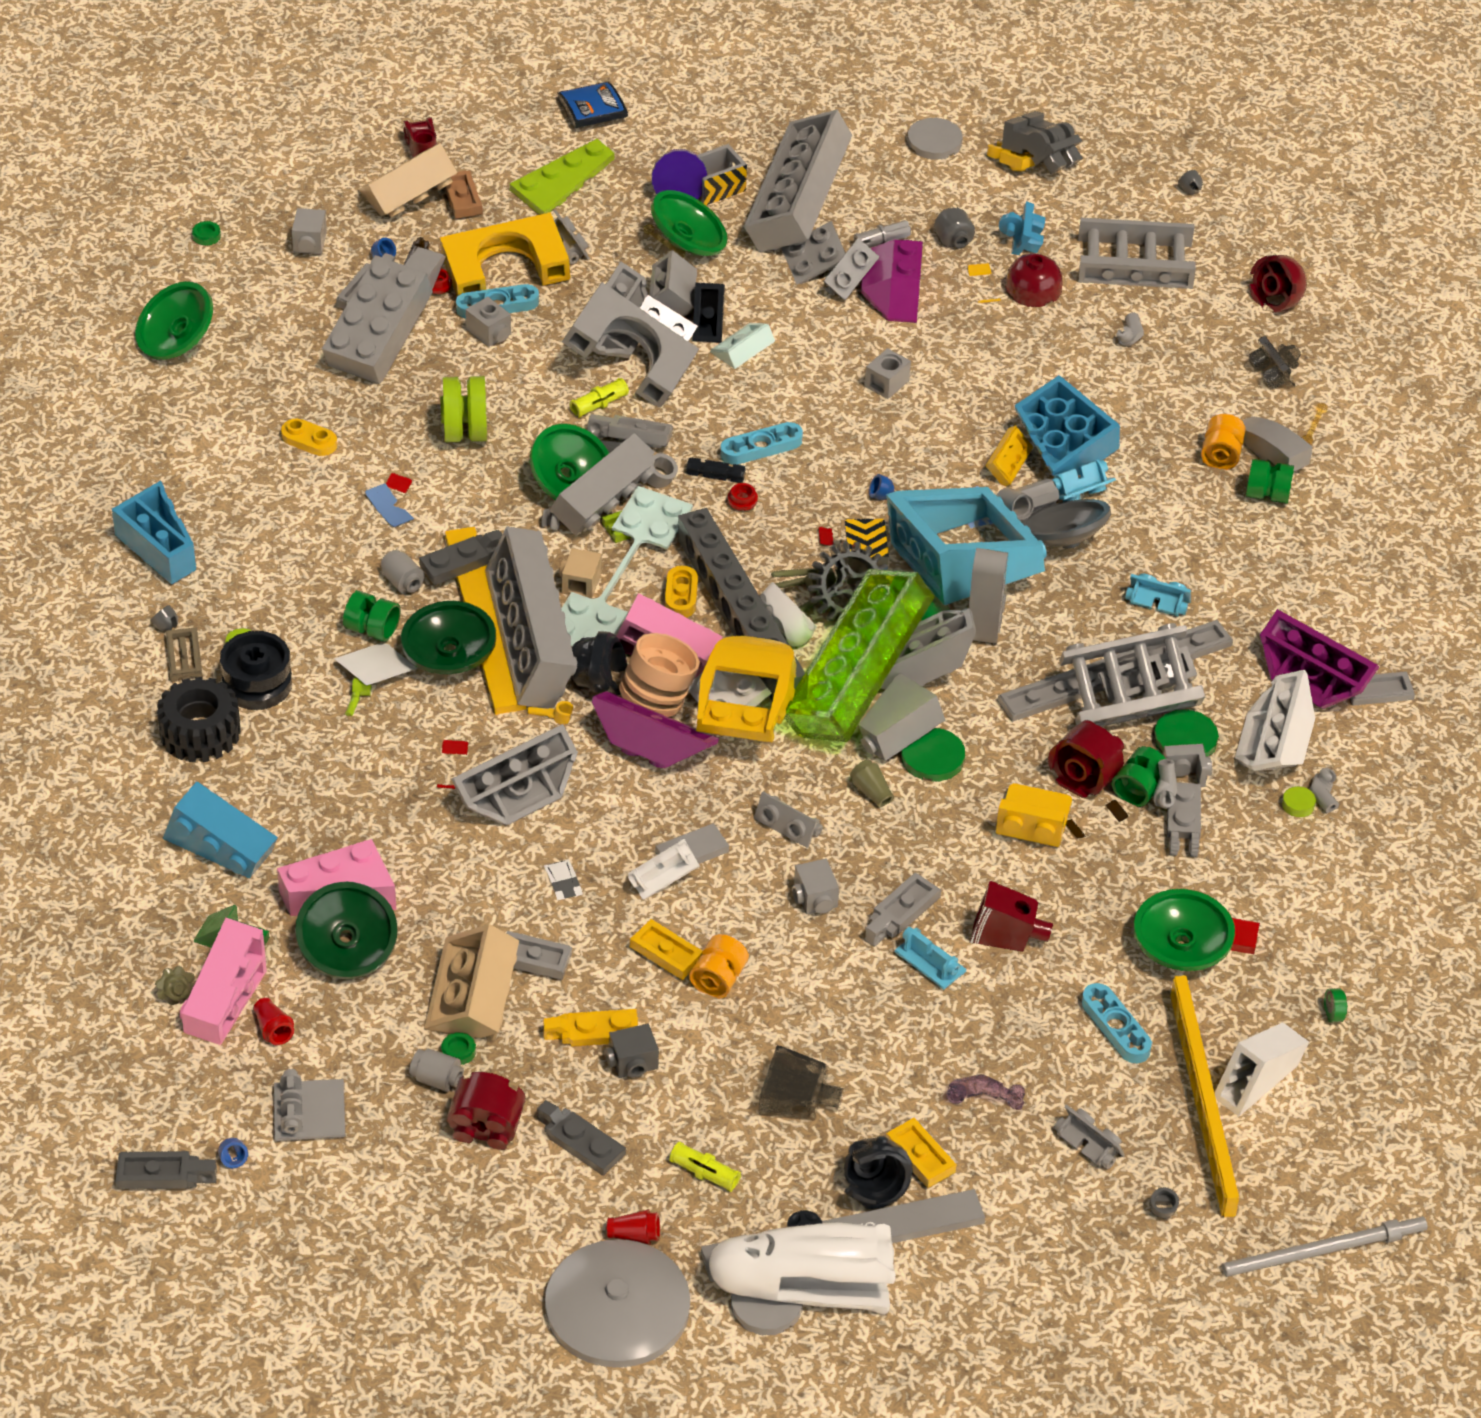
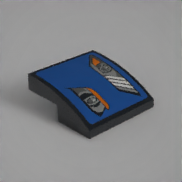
M609 81L557 92L558 101L566 109L567 118L575 128L628 117V111L622 98Z

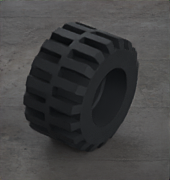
M195 677V680L187 678L182 680L181 684L174 683L171 685L170 691L165 690L161 695L162 699L158 700L157 716L161 743L163 746H166V751L170 754L175 752L176 758L183 760L187 756L189 762L196 763V758H202L203 762L210 761V756L214 755L216 759L223 757V750L229 753L233 749L232 743L237 744L239 741L241 726L238 700L235 698L234 691L227 689V684L223 682L216 683V679L213 678L203 680L202 677ZM200 717H204V718H205V719H201V720H191V719L200 718Z

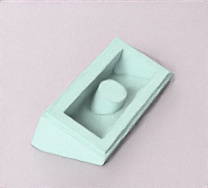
M749 323L712 348L710 353L736 369L775 342L769 324Z

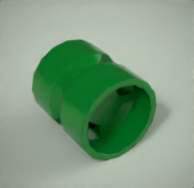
M1252 459L1246 497L1263 499L1265 496H1269L1271 501L1288 504L1294 465L1277 463L1272 467L1269 461Z
M356 590L346 604L343 626L345 629L364 634L367 631L369 637L388 642L397 629L400 620V605L383 598L377 601L374 595Z
M1138 747L1112 779L1113 791L1118 798L1136 807L1145 806L1152 798L1160 779L1158 762L1166 759L1165 756L1151 747Z

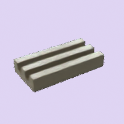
M197 627L165 631L171 682H177V679L189 678V680L191 677L203 678ZM185 636H192L195 668L189 669ZM179 637L181 670H176L173 638Z

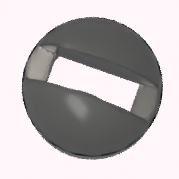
M1190 170L1179 178L1178 184L1185 193L1194 195L1193 189L1198 188L1201 190L1203 181L1196 170Z
M168 605L153 616L150 621L158 630L165 632L177 627L178 616L174 609Z
M1167 1187L1156 1189L1150 1199L1152 1213L1163 1219L1174 1215L1179 1205L1177 1193ZM1156 1205H1172V1208H1158Z

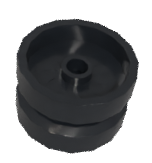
M248 631L234 636L222 648L220 652L222 682L227 684V689L234 691L239 707L247 710L271 708L285 700L292 690L290 650L286 642L276 634L265 631Z

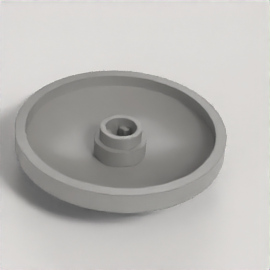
M630 1240L600 1241L573 1252L555 1269L546 1289V1318L550 1330L557 1341L579 1359L604 1367L636 1366L661 1356L681 1337L689 1319L690 1292L685 1276L680 1268L667 1255L656 1248Z

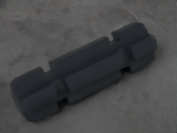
M690 457L687 462L686 472L688 475L699 476V474H703V477L725 481L727 478H730L731 482L742 483L745 479L746 468L744 465L733 464L732 467L726 462L705 459V462H701V458Z

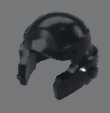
M598 631L595 637L581 638L575 642L571 648L574 657L577 659V669L575 674L571 675V680L580 689L585 687L595 693L608 691L616 696L620 695L619 687L613 681L611 670L615 672L625 671L628 665L625 651L619 638L611 632Z
M885 1136L853 1142L848 1148V1155L844 1165V1176L848 1183H850L844 1190V1193L858 1200L868 1210L883 1208L896 1202L906 1193L912 1179V1161L907 1151L900 1144L889 1140Z

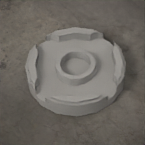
M926 118L918 120L911 125L907 140L909 148L911 149L912 147L920 157L942 160L949 158V155L953 153L955 155L962 147L963 136L960 128L949 120Z
M731 1293V1308L734 1317L747 1331L759 1335H777L784 1332L785 1329L794 1326L798 1322L803 1311V1304L745 1297Z

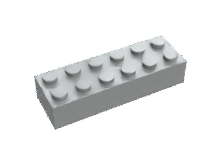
M838 109L789 123L744 225L745 230L759 252L774 251L784 246L799 245L808 241L852 137Z
M506 526L485 569L517 703L523 706L554 708L558 699L564 695L566 684L571 675L573 676L576 672L577 659L572 652L571 636L568 634L565 625V613L561 610L559 590L555 587L554 571L550 567L547 556L548 548L544 545L541 531Z

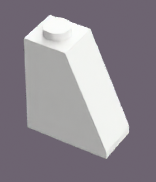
M1282 1022L1239 1042L1215 1090L1216 1100L1239 1117L1298 1066L1309 1041Z

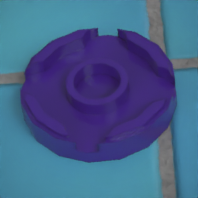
M673 149L655 162L652 169V185L656 194L666 190H673L699 199L702 196V179L707 176V169L696 153L686 149Z

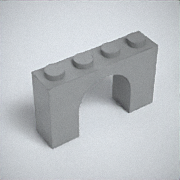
M601 282L562 340V343L584 358H587L599 339L605 334L615 332L634 338L643 346L650 362L649 371L635 393L654 406L662 407L699 348Z

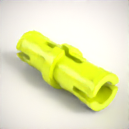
M618 378L602 387H593L590 393L569 402L570 410L580 418L595 409H604L608 407V403L628 395L629 388L623 378Z
M680 1141L676 1143L671 1151L669 1161L695 1173V1177L701 1181L705 1178L727 1189L729 1192H732L740 1181L741 1172L716 1161L715 1156L710 1153L703 1154L684 1145ZM696 1160V1161H698V1162H700V1163H702V1164H704V1165H706V1166H708V1167H710V1168L716 1170L717 1173L715 1174V1173H713V1172H711V1171H709V1170H707V1169H705V1168H703V1167H701V1166L695 1164L693 1161Z

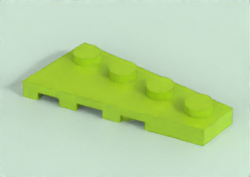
M595 139L509 183V190L539 215L549 213L556 206H561L570 194L582 188L583 183L590 177L593 178L615 159V152L600 140Z

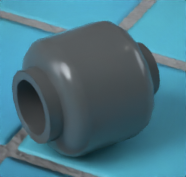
M961 208L944 209L935 220V233L945 247L963 248L974 238V224L968 214Z

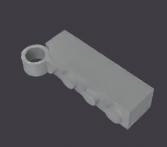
M633 433L561 492L550 511L575 535L584 528L589 531L601 519L600 515L603 512L608 515L618 506L621 497L628 499L638 487L637 484L639 482L643 484L648 483L655 488L668 486L678 472L677 463L667 454L658 453L654 455L655 452ZM655 467L663 469L667 475L660 474Z

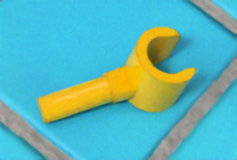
M568 701L558 702L555 709L528 707V714L553 718L556 723L563 725L569 723L573 712V704Z

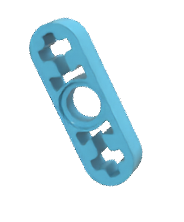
M522 284L466 292L456 298V313L466 319V309L469 308L467 304L472 306L486 297L493 301H504L500 306L509 313L533 310L539 304V291L533 285Z
M785 422L733 436L721 443L720 456L724 462L733 465L790 451L801 446L803 430L796 423ZM763 441L769 445L767 447H758L754 444Z
M1100 983L1088 985L1084 989L1082 1007L1123 1059L1130 1063L1146 1061L1150 1056L1152 1041L1148 1034L1108 986ZM1095 996L1097 999L1104 998L1103 1005L1098 1000L1092 1001V997ZM1112 1019H1119L1126 1026L1121 1029H1115L1110 1027L1107 1022ZM1130 1041H1131V1042L1133 1043V1045H1135V1046H1140V1045H1141V1046H1142V1049H1141V1050H1138L1136 1047L1129 1048V1047H1130Z

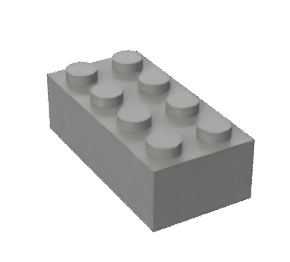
M375 255L322 347L328 366L381 384L433 293L427 273Z

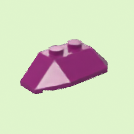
M894 239L870 248L879 258L862 278L861 293L888 321L917 323L923 241Z
M1278 609L1260 633L1271 680L1273 681L1277 675L1305 670L1308 675L1312 703L1321 709L1361 694L1379 668L1378 664Z
M608 691L593 696L592 704L611 744L621 747V752L627 755H640L649 759V763L653 766L667 768L718 744L719 737L704 732H697L696 728L618 697Z

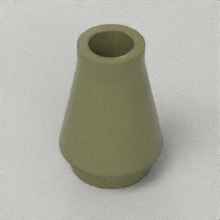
M868 759L860 762L850 772V777L853 779L852 784L875 802L879 808L893 801L894 795L890 791L877 763H872Z

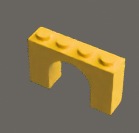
M551 212L440 237L441 254L445 255L444 265L452 279V286L457 297L466 292L486 290V281L481 265L490 256L501 252H516L530 258L535 264L543 286L571 279L569 257Z

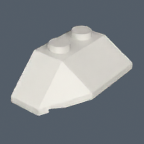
M1305 670L1277 675L1271 682L1272 686L1259 697L1248 711L1235 759L1240 764L1253 771L1293 767L1304 763L1315 721L1308 675Z

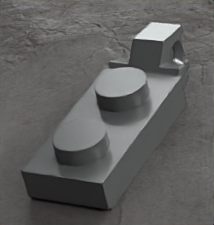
M496 530L485 533L484 536H473L419 557V564L433 584H440L488 565L502 533Z
M547 1100L537 1108V1120L546 1125L544 1131L550 1136V1140L602 1176L626 1155V1147L573 1111L571 1112L566 1108L561 1111L559 1107Z
M190 1151L120 1152L118 1156L117 1189H177L197 1187V1183L216 1184V1160H199L198 1156L190 1155Z

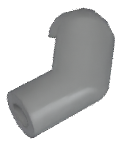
M1134 312L1127 314L1125 317L1127 325L1123 327L1125 331L1121 332L1120 329L1117 331L1118 341L1123 346H1132L1144 335L1139 315Z
M1163 759L1158 762L1160 779L1153 793L1155 804L1164 809L1174 805L1178 790L1175 762L1172 759Z
M1322 768L1320 773L1314 776L1310 790L1315 795L1316 802L1326 813L1336 810L1339 806V802L1330 793L1333 782L1336 780V774L1330 768Z

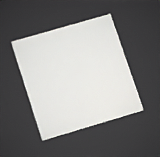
M376 644L334 658L366 686L417 669L416 666L389 644Z

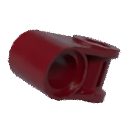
M426 117L425 121L411 123L408 120L403 121L404 137L407 146L409 145L412 158L437 145V135L431 117Z

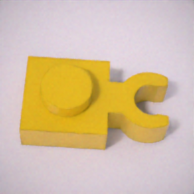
M997 141L996 146L988 145L987 156L999 159L1000 163L1010 166L1011 170L1025 171L1026 168L1035 165L1032 160L1034 155L1030 154L1029 151L1020 154L1003 149L1002 141Z

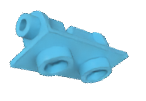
M1098 459L1078 467L1081 478H1078L1076 469H1071L1056 474L1054 479H1051L1059 490V500H1063V502L1081 499L1080 494L1089 491V494L1107 489L1105 484L1116 481L1115 478L1106 477L1105 472L1108 471L1107 463L1104 460L1100 461Z
M1131 574L1130 580L1131 587L1133 588L1128 587L1125 599L1130 600V604L1152 609L1154 600L1157 599L1160 600L1157 611L1177 617L1179 614L1186 615L1188 603H1191V590L1187 589L1185 585L1178 582H1170L1169 584L1160 582L1148 574H1140L1139 576Z
M908 927L902 935L905 942L894 951L943 990L967 972V969L958 963V958L955 956L951 957L940 947L935 946L932 941L921 934V930L918 928Z

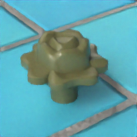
M180 965L176 966L173 970L165 968L162 977L155 982L156 987L160 989L157 997L166 1000L170 1005L178 1004L179 1001L184 1003L189 998L195 985L193 983L195 979L194 974L186 972Z

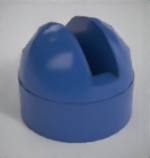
M386 237L375 241L371 246L373 258L375 255L382 257L385 253L395 256L396 246L394 242Z
M881 474L875 475L869 486L870 497L878 500H886V494L895 491L892 480Z
M230 1137L220 1143L218 1155L226 1167L238 1168L246 1162L248 1149L240 1139ZM233 1146L238 1155L231 1159L228 1148Z

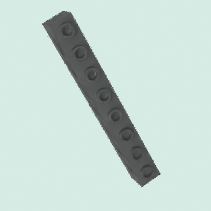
M707 507L678 515V541L734 636L771 639L788 645ZM796 657L795 693L793 700L789 701V703L805 699L806 674ZM758 676L772 693L769 697L773 701L778 679Z

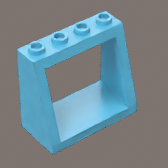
M989 487L904 490L886 494L891 544L943 605L970 597L976 548L1008 552L1005 585L1045 571L1044 558H1046L1047 552L1044 543L1035 538L1027 525L1024 526L1017 518L1015 512L1010 511L1004 505L1000 496L997 497ZM988 517L1009 541L945 544L937 534Z

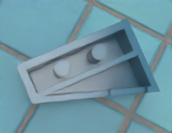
M161 480L112 508L115 536L171 585L196 570L194 544L181 518H178L174 510V504L168 498Z
M196 781L174 807L163 839L250 879L272 853L278 837Z

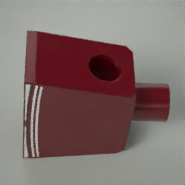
M989 881L975 916L970 943L1023 952L1029 937L1048 942L1053 923L1036 918L1039 904L1036 899L996 882Z

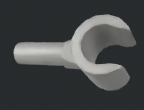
M544 509L541 526L550 525V529H559L560 520L550 509Z

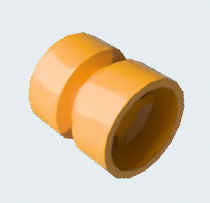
M1218 414L1209 420L1201 451V457L1206 465L1229 470L1238 464L1246 430L1243 421L1231 414Z
M724 934L712 936L704 948L702 956L699 957L689 973L692 985L698 991L718 999L726 997L749 960L747 949L741 942L731 936Z

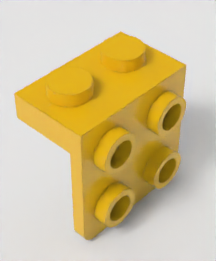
M1013 783L1009 785L1006 798H1001L998 808L996 834L1060 848L1072 805V797L1063 793Z

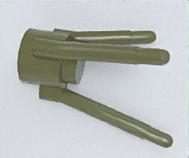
M815 568L773 571L771 576H806L775 584L779 588L806 584V587L816 585V580L809 579L808 574H818L819 570ZM830 568L827 574L826 589L837 581L832 568ZM817 590L809 591V593L811 594L816 593V595H818ZM811 600L799 606V608L805 612L817 603H811Z

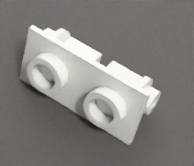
M683 839L636 869H633L628 873V878L643 900L682 878L700 865L687 842Z

